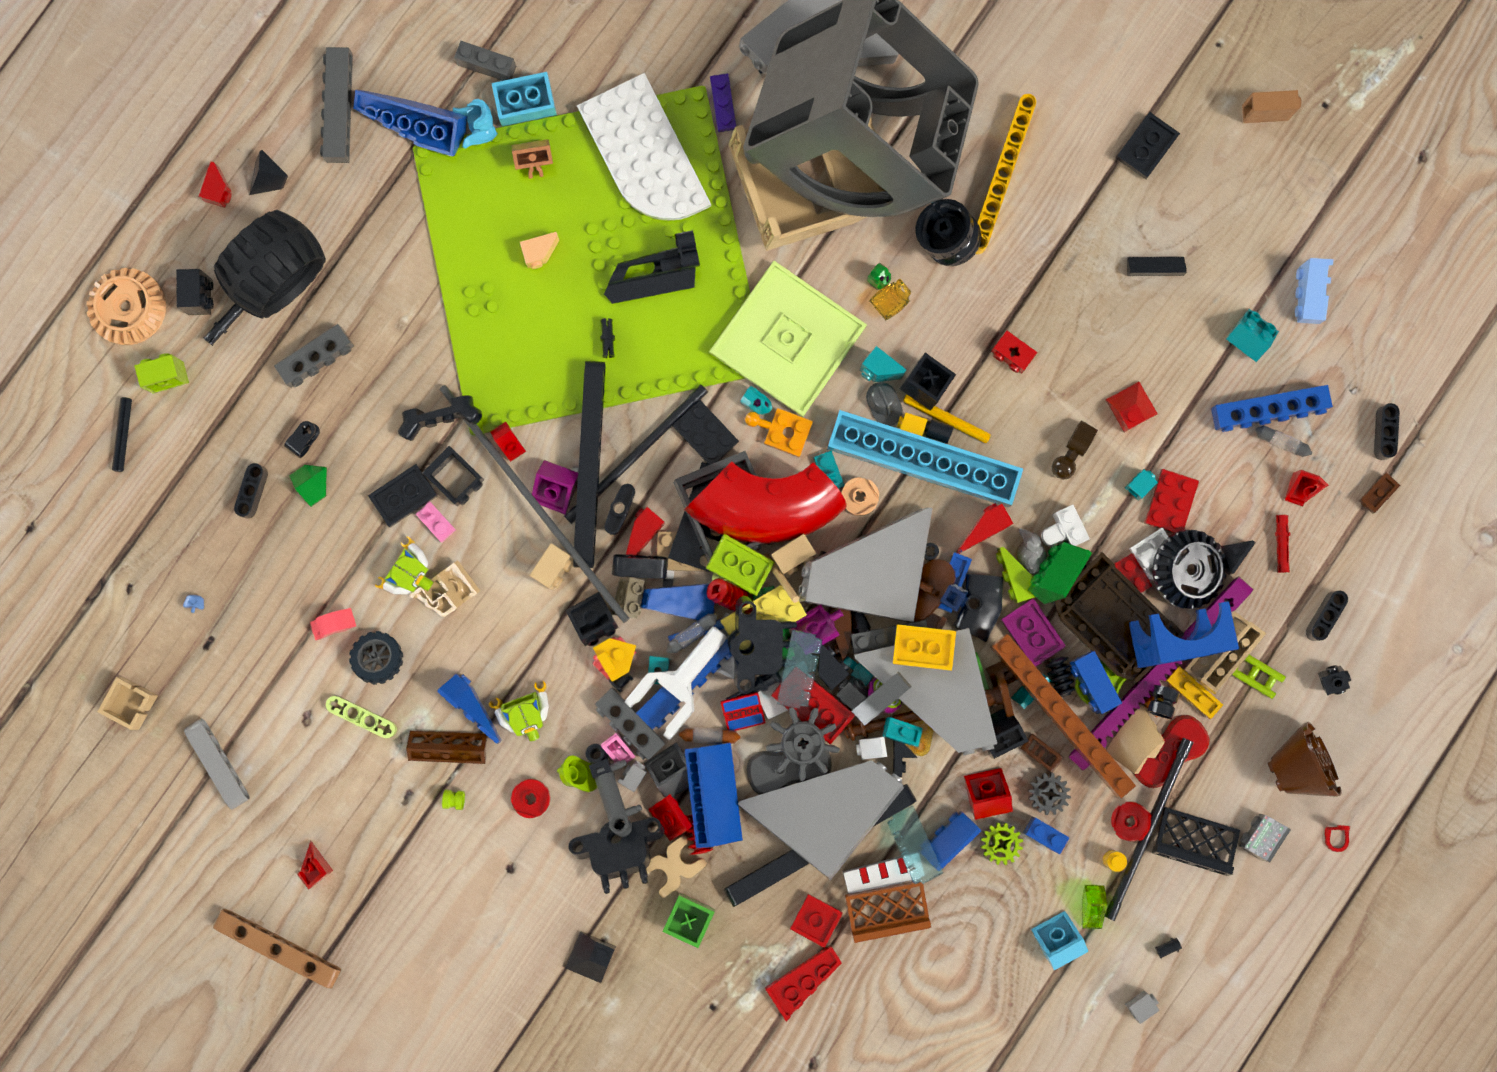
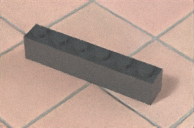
M326 47V54L323 55V63L326 65V69L322 75L325 90L322 91L324 109L321 110V117L324 120V127H321L323 145L320 146V155L327 163H350L353 54L349 47Z

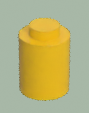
M1109 850L1103 856V863L1108 869L1120 872L1125 869L1127 859L1124 854L1115 850Z

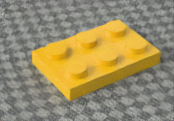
M897 625L893 664L952 671L956 631Z

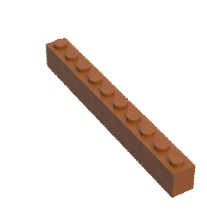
M1008 634L1003 635L990 646L992 651L1117 798L1122 799L1136 787L1128 775Z

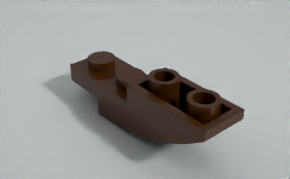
M829 607L831 614L839 610L838 608ZM840 609L844 616L834 621L839 636L835 638L836 645H833L836 656L844 659L847 656L851 639L850 611Z

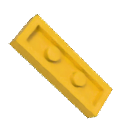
M1177 666V669L1166 680L1169 685L1179 691L1185 699L1208 719H1212L1223 706L1218 699L1180 666Z

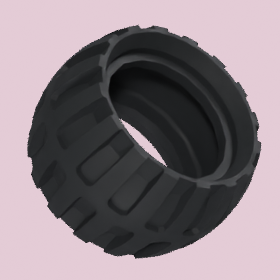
M274 210L252 221L251 224L241 230L228 243L214 264V272L224 292L237 306L249 314L263 319L278 313L293 302L314 281L322 270L326 258L318 240L304 224L285 212Z

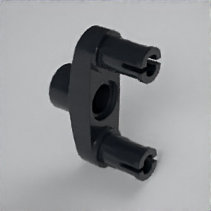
M631 484L622 485L614 501L611 503L605 522V530L610 535H617L631 508L636 493L635 488ZM617 504L625 505V510L622 513L615 512L614 509Z

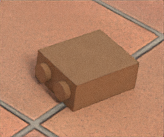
M1298 90L1252 93L1242 105L1243 122L1289 121L1301 107L1302 100L1298 95Z

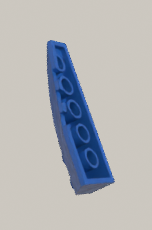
M355 90L353 109L372 120L379 121L384 127L399 133L398 135L408 138L419 147L452 157L455 156L465 135L466 115L403 98Z

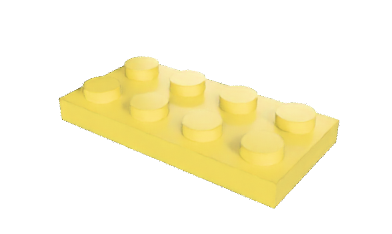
M781 585L753 601L756 605V615H773L778 621L796 622L807 615L800 602L794 603ZM747 604L744 607H742V610H748L750 608V604ZM735 612L720 620L728 635L735 630ZM745 640L741 642L739 649L745 650L749 648L751 641Z

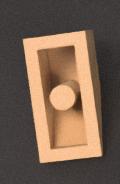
M557 232L520 242L528 268L537 269L542 267V264L547 263L559 242Z

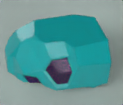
M753 386L747 389L740 400L742 405L759 415H765L772 410L771 401Z

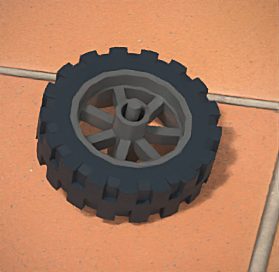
M376 631V633L368 632L367 635L359 637L360 640L354 642L353 649L350 650L349 654L351 656L349 663L352 666L353 672L364 682H369L373 685H377V683L384 684L387 680H392L393 676L399 673L400 666L403 665L401 646L393 637L381 631ZM377 645L383 646L379 652H377ZM373 647V651L367 652V650ZM388 648L390 655L381 656ZM364 655L370 657V659L363 662ZM383 660H389L384 666ZM372 663L371 670L365 668L366 665ZM376 665H380L382 667L379 670H375Z

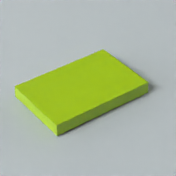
M723 534L706 569L757 596L775 562Z

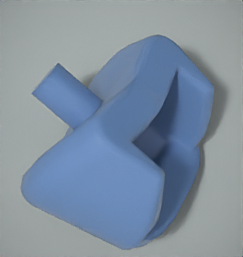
M188 595L183 607L191 608V613H195V608L203 610L204 598L198 595Z

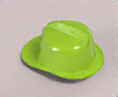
M568 756L561 767L557 769L562 783L566 786L575 787L585 792H592L598 788L589 768V765L592 764L577 756Z

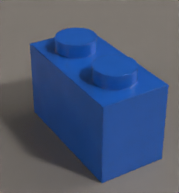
M1033 816L1023 831V834L1059 855L1069 840L1068 836Z

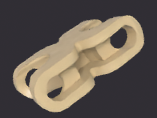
M686 834L668 846L666 850L667 857L663 854L655 855L651 858V862L646 868L647 874L655 869H661L666 873L668 877L667 882L659 890V895L662 898L668 896L680 886V875L685 878H692L707 864L703 858H699L692 863L682 860L680 855L681 849L688 843L687 838H689Z

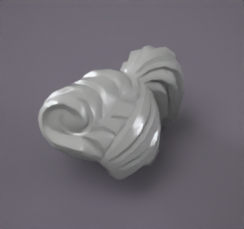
M1019 529L1024 542L1017 550L1018 562L1031 575H1036L1040 570V564L1046 559V552L1036 533Z

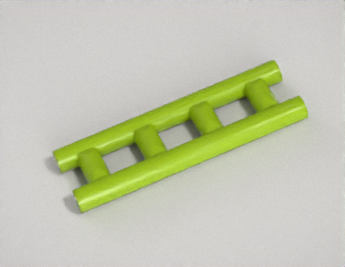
M1249 654L1245 659L1246 662L1253 665L1249 674L1246 675L1237 668L1232 675L1273 699L1276 695V692L1271 690L1276 680L1282 683L1286 676ZM1259 670L1270 675L1265 685L1254 680Z

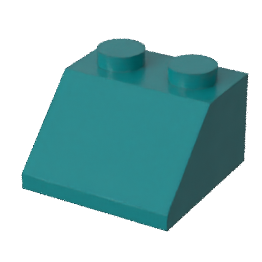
M876 346L862 363L860 371L862 372L861 376L867 381L883 382L901 380L906 369Z

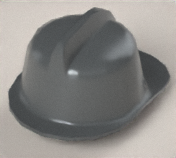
M884 382L875 383L870 386L866 399L874 418L879 423L888 426L895 425L899 421L900 416L902 417L903 412L896 391L891 385Z

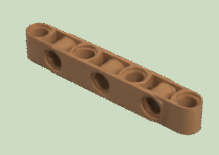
M222 909L213 926L216 931L326 988H333L341 972V968L230 910ZM240 926H244V927H245V929H246V935H245V936L242 935V934H240V932H239ZM274 944H278L281 947L280 953L274 951ZM309 962H313L315 964V971L309 970Z

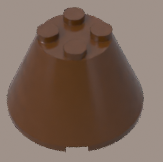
M1310 722L1303 723L1271 757V761L1268 762L1270 771L1275 773L1278 779L1275 781L1277 788L1280 792L1285 791L1287 794L1341 796V786L1337 787L1335 781L1339 778L1323 740L1320 736H1315L1313 733L1315 727Z

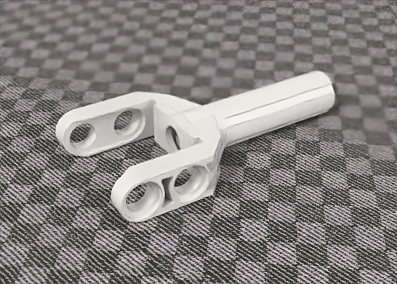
M712 626L676 671L647 673L624 703L631 708L643 698L658 679V683L681 702L686 703L666 727V732L663 736L670 740L694 712L691 682L728 639L727 636Z

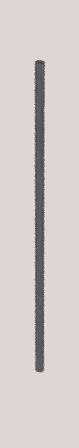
M443 385L440 391L451 404V398H455V396L446 385ZM465 421L622 622H627L630 619L478 425H472Z

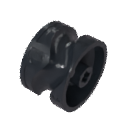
M941 199L929 204L920 213L916 222L915 234L919 244L941 265L958 266L967 262L975 255L981 244L982 236L979 224L966 207L956 200Z

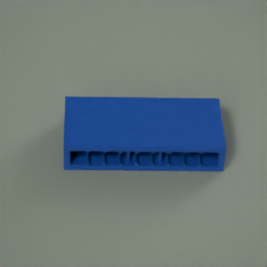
M731 743L685 749L696 848L714 847L742 841Z

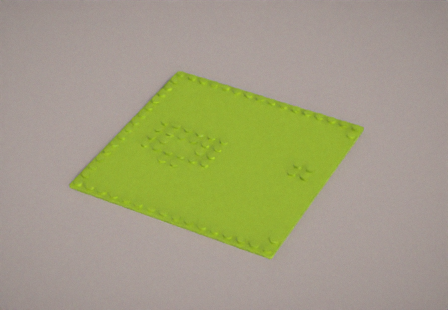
M705 86L656 95L711 203V207L684 219L659 220L651 218L634 209L624 199L579 111L495 128L497 136L492 141L471 145L464 149L462 143L467 136L471 135L466 134L453 157L417 145L413 147L462 396H472L474 406L482 411V418L477 425L484 434L490 433V431L504 422H507L510 428L582 413L585 361L605 362L603 409L694 390L700 384L708 387L746 379L709 353L750 295V289ZM549 139L553 164L540 166L543 170V177H540L536 166L533 167V178L530 179L528 174L529 168L515 170L512 145ZM693 230L700 266L696 267L695 288L614 304L604 295L618 263L676 248L674 234ZM557 232L559 242L547 263L542 264L543 266L537 269L528 268L520 242ZM647 263L631 266L628 268L624 279L651 274L655 269V265ZM606 318V323L608 318L613 319V335H615L614 358H609V351L607 358L602 356L600 320ZM469 428L470 434L476 436L473 433V431Z

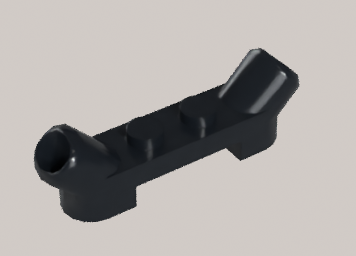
M469 395L451 398L450 407L427 413L413 408L402 412L403 423L398 429V434L406 440L413 441L422 427H435L441 422L451 423L454 422V419L460 417L474 425L481 420L482 411L474 406L473 397Z

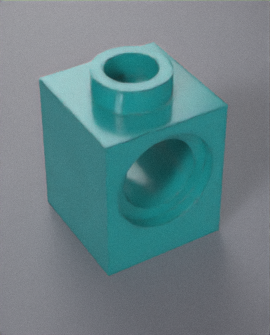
M1143 469L1124 488L1139 501L1158 482L1155 480L1156 476L1151 471Z

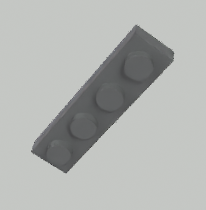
M926 620L899 624L927 628ZM897 625L850 634L853 653L894 646Z

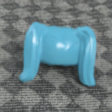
M474 99L464 108L453 107L452 112L467 116L469 130L472 133L464 139L462 143L464 149L471 145L487 143L497 136L490 108L483 100Z

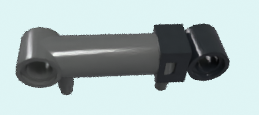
M591 744L586 749L585 754L588 761L592 763V765H589L593 779L596 781L609 820V828L617 836L625 837L632 830V823L628 816L642 810L641 805L625 809L614 777L615 770L627 765L626 760L611 764L608 760V754L601 745ZM601 751V756L598 759H593L594 753ZM620 821H624L623 829L617 830V824Z

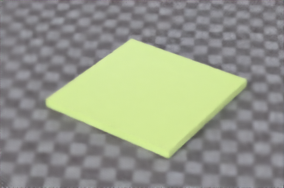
M773 261L709 353L789 409L804 417L867 324L776 261Z

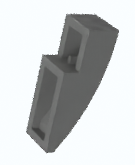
M897 672L859 703L852 712L865 726L912 686L900 672Z

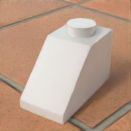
M882 736L861 739L859 744H856L857 756H861L862 760L887 757L885 740Z

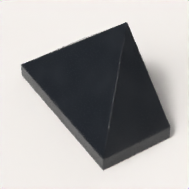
M1251 540L1221 546V550L1226 556L1224 562L1227 563L1225 571L1228 575L1236 572L1255 545V541Z

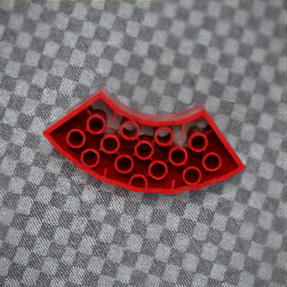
M731 461L684 511L702 525L719 534H726L735 540L767 544L795 540L803 534L805 536L833 521L846 509L847 504L837 486L814 462L795 475L771 479L752 475Z

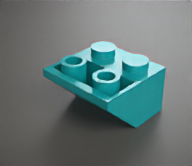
M1248 309L1230 331L1226 340L1257 362L1271 347L1279 331L1272 323H1267L1262 319L1259 313Z

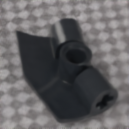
M966 574V591H968L966 597L968 600L961 608L953 626L959 630L969 628L971 635L987 642L1001 614L1004 578ZM972 598L978 602L976 609H972L969 606V600Z

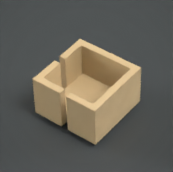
M805 534L772 553L771 558L782 574L790 577L798 572L799 566H805L806 562L814 559L817 553Z
M551 543L529 576L551 590L558 589L564 581L562 579L565 572L569 573L573 568V558Z
M116 677L97 712L130 730H139L148 715L144 712L150 711L158 695L143 687H139L138 684L126 678Z

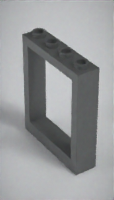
M746 451L675 479L673 483L684 508L691 503L686 489L715 478L731 461L742 470L756 476ZM687 513L705 553V557L709 562L713 552L700 523ZM757 542L744 543L745 546L754 551L761 549L760 545L763 544Z

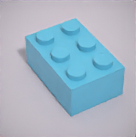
M547 72L491 83L499 121L502 126L557 115Z

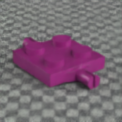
M822 605L815 607L807 612L806 616L796 621L797 627L791 628L793 637L788 640H795L807 655L839 636V633L835 628L834 621L844 616L840 609L829 614L823 609Z

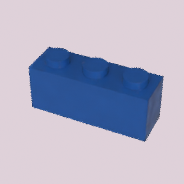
M1095 651L1088 652L1069 662L1071 665L1070 671L1075 678H1078L1080 682L1079 688L1084 695H1087L1090 701L1088 702L1089 707L1093 712L1103 714L1122 704Z

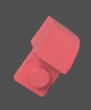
M351 608L315 618L316 620L310 622L315 640H320L332 634L345 632L356 627Z

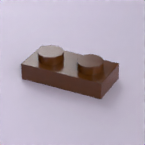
M1387 472L1383 473L1360 498L1359 502L1374 514L1401 485Z

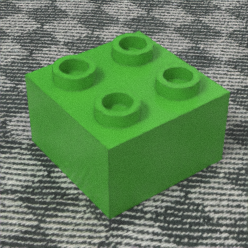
M680 893L662 932L699 948L715 913V909Z

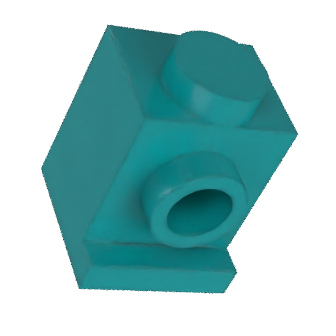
M650 656L648 673H655L656 667H660L662 672H667L669 670L670 658Z

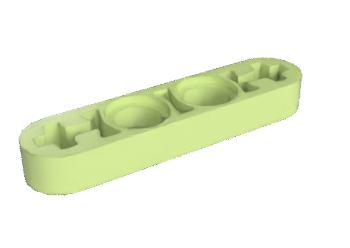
M332 696L326 701V708L330 713L382 738H391L396 734L397 727L395 723L339 696ZM338 700V704L345 707L344 711L340 708L333 710L331 702ZM352 707L358 711V715L354 719L348 716V710ZM368 716H373L375 719V724L372 727H368L365 724V719ZM380 720H382L380 725H390L391 733L385 735V730L382 728H378V731L375 730Z

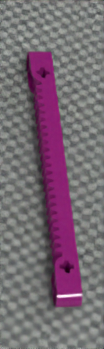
M1237 576L1206 608L1212 627L1219 614V603L1228 600L1231 612H1233L1254 590L1240 576ZM1196 620L1185 630L1184 635L1180 639L1187 640L1195 628ZM1182 661L1154 665L1122 697V704L1111 709L1091 730V733L1104 748L1107 745L1106 737H1113L1112 731H1119L1117 725L1124 726L1122 720H1129L1127 714L1134 715L1133 709H1140L1138 703L1144 704V698L1151 697L1149 692H1153L1154 686H1161L1160 681H1166L1165 676H1171L1170 670H1176V665L1182 664ZM1076 749L1069 754L1068 757L1082 771L1089 766Z

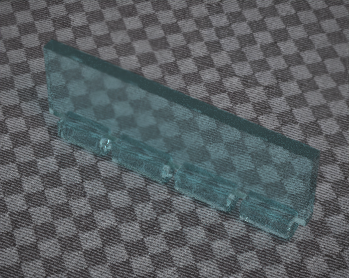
M792 630L777 704L799 709L800 706L808 707L811 693L804 691V689L812 690L815 674L808 673V671L816 672L819 656L812 653L819 654L822 645V639L815 638L816 634Z
M912 805L893 815V819L888 821L887 824L892 835H896L894 840L899 851L903 852L901 856L907 869H910L909 874L913 883L918 884L922 882L924 884L942 875L944 872L914 806Z

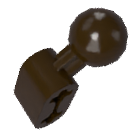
M1082 420L1075 428L1066 445L1069 450L1065 456L1057 457L1053 461L1052 472L1058 479L1067 480L1075 474V460L1079 455L1081 457L1084 456L1098 431Z

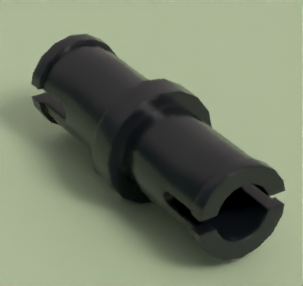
M606 318L600 320L602 356L607 358L609 351V358H614L615 335H613V319L608 318L606 323Z

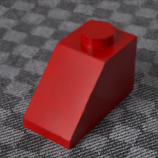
M210 161L198 197L204 202L225 208L231 200V189L221 169L214 162Z

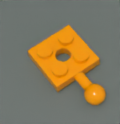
M777 408L772 422L761 419L756 412H749L745 417V422L748 426L755 427L759 425L769 429L764 445L796 457H800L813 423L811 420ZM785 428L793 430L794 434L791 438H786L783 435Z

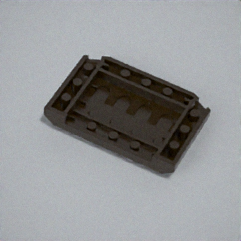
M1100 552L1080 572L1066 598L1054 601L1060 621L1090 651H1095L1099 660L1114 675L1138 682L1153 666L1138 668L1129 622L1139 621L1142 630L1151 638L1149 616L1159 614L1163 625L1171 634L1181 638L1184 633L1171 620H1168L1115 567L1116 565L1103 552Z

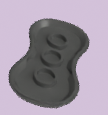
M803 739L798 743V745H801L802 748L806 747L805 744L808 743V740L805 741ZM762 751L749 759L747 763V777L752 789L761 795L803 782L798 775L799 764L790 762L785 770L779 772L777 767L786 757L784 752ZM823 751L819 757L826 765L828 771L823 773L814 762L805 766L806 776L804 781L831 772L832 761L829 751Z

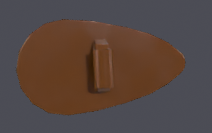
M941 559L931 560L923 566L914 622L924 620L930 616L942 603L940 600L948 586L955 583V571L947 561Z

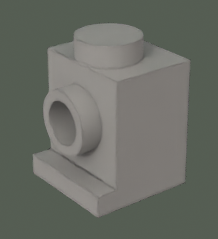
M636 760L632 767L628 765L622 775L625 778H619L617 782L635 792L647 773L644 770L646 766Z

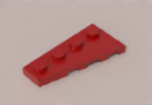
M829 945L765 987V990L786 1022L842 962L833 947Z

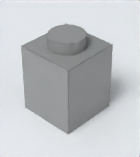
M1145 991L1125 1004L1135 1020L1140 1024L1160 1011L1156 1006L1159 1004L1152 993L1149 995Z

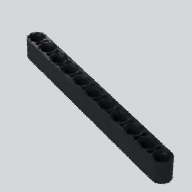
M585 361L574 548L590 568H594L606 371L605 362ZM573 560V567L580 568Z
M908 784L903 785L902 791L874 826L917 801ZM790 850L724 889V892L732 906L735 907L810 863L794 850Z

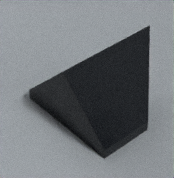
M263 150L259 151L255 162L249 195L281 190L284 188L288 175Z

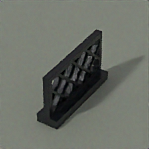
M1165 807L1152 854L1224 876L1233 875L1234 871L1232 866L1240 830ZM1168 813L1175 815L1179 823L1170 827L1167 822ZM1187 820L1194 821L1197 829L1189 833L1184 822ZM1181 825L1186 835L1177 839L1172 829ZM1207 825L1212 826L1216 832L1210 838L1206 836L1202 829ZM1169 831L1174 842L1171 844L1162 843L1163 834ZM1200 831L1205 841L1196 845L1191 835ZM1226 831L1234 833L1232 842L1228 844L1221 835ZM1218 836L1223 847L1215 851L1210 840ZM1188 837L1193 847L1185 850L1179 841ZM1207 843L1212 851L1207 856L1202 855L1198 848ZM1226 849L1229 854L1228 862L1222 861L1217 853Z

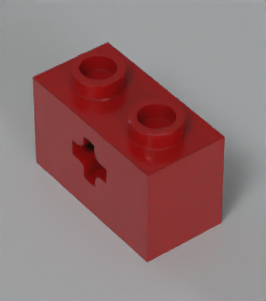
M1008 330L991 351L995 359L1000 362H1006L1013 372L1021 374L1038 353ZM1014 350L1016 354L1012 357L1010 354Z

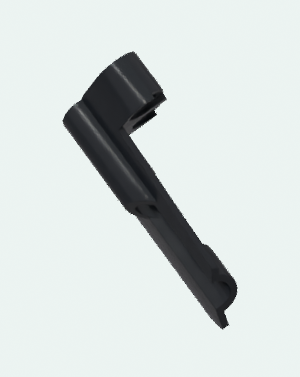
M693 230L674 234L676 248L618 263L604 295L614 304L695 288L696 267L700 266ZM647 263L655 265V269L651 274L624 279L628 268L631 266Z

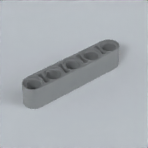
M201 718L184 729L185 735L227 806L233 810L249 800L250 797L206 721Z

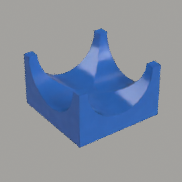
M1229 601L1219 603V614L1213 627L1210 624L1206 608L1196 610V625L1187 640L1180 639L1171 634L1163 625L1159 614L1149 616L1151 638L1142 630L1139 621L1129 622L1138 668L1210 656L1239 649Z

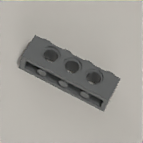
M337 324L274 365L286 385L290 388L298 387L304 382L305 378L315 376L319 373V369L324 366H330L340 355L344 356L350 353L354 344L344 329ZM335 343L334 350L328 351L329 344ZM319 353V359L312 362V356ZM303 364L302 371L296 372L297 365Z
M611 688L595 703L597 706L595 710L603 718L606 716L611 721L609 725L616 732L620 730L624 734L623 740L629 746L633 744L638 749L636 753L643 760L645 758L650 760L666 743L636 714L632 707L630 708L624 703L625 700L615 689ZM613 706H619L621 709V714L618 717H614L611 714ZM626 720L634 722L633 730L627 731L624 728ZM640 734H645L648 737V742L645 745H641L637 741V737Z

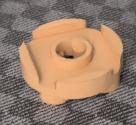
M857 477L849 480L841 492L847 504L845 510L854 516H864L871 513L879 501L877 486L871 480ZM856 492L865 494L863 497L864 501L861 502L855 499L857 496Z

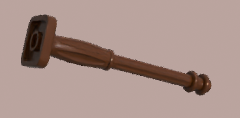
M1002 670L996 671L994 674L997 686L984 690L988 707L1002 704L1006 717L1014 716ZM913 711L889 716L909 724L922 721ZM886 717L870 721L865 726L861 721H859L860 724L853 726L852 723H849L844 728L846 738L855 741L858 736L863 735L864 738H867L870 733L884 730Z

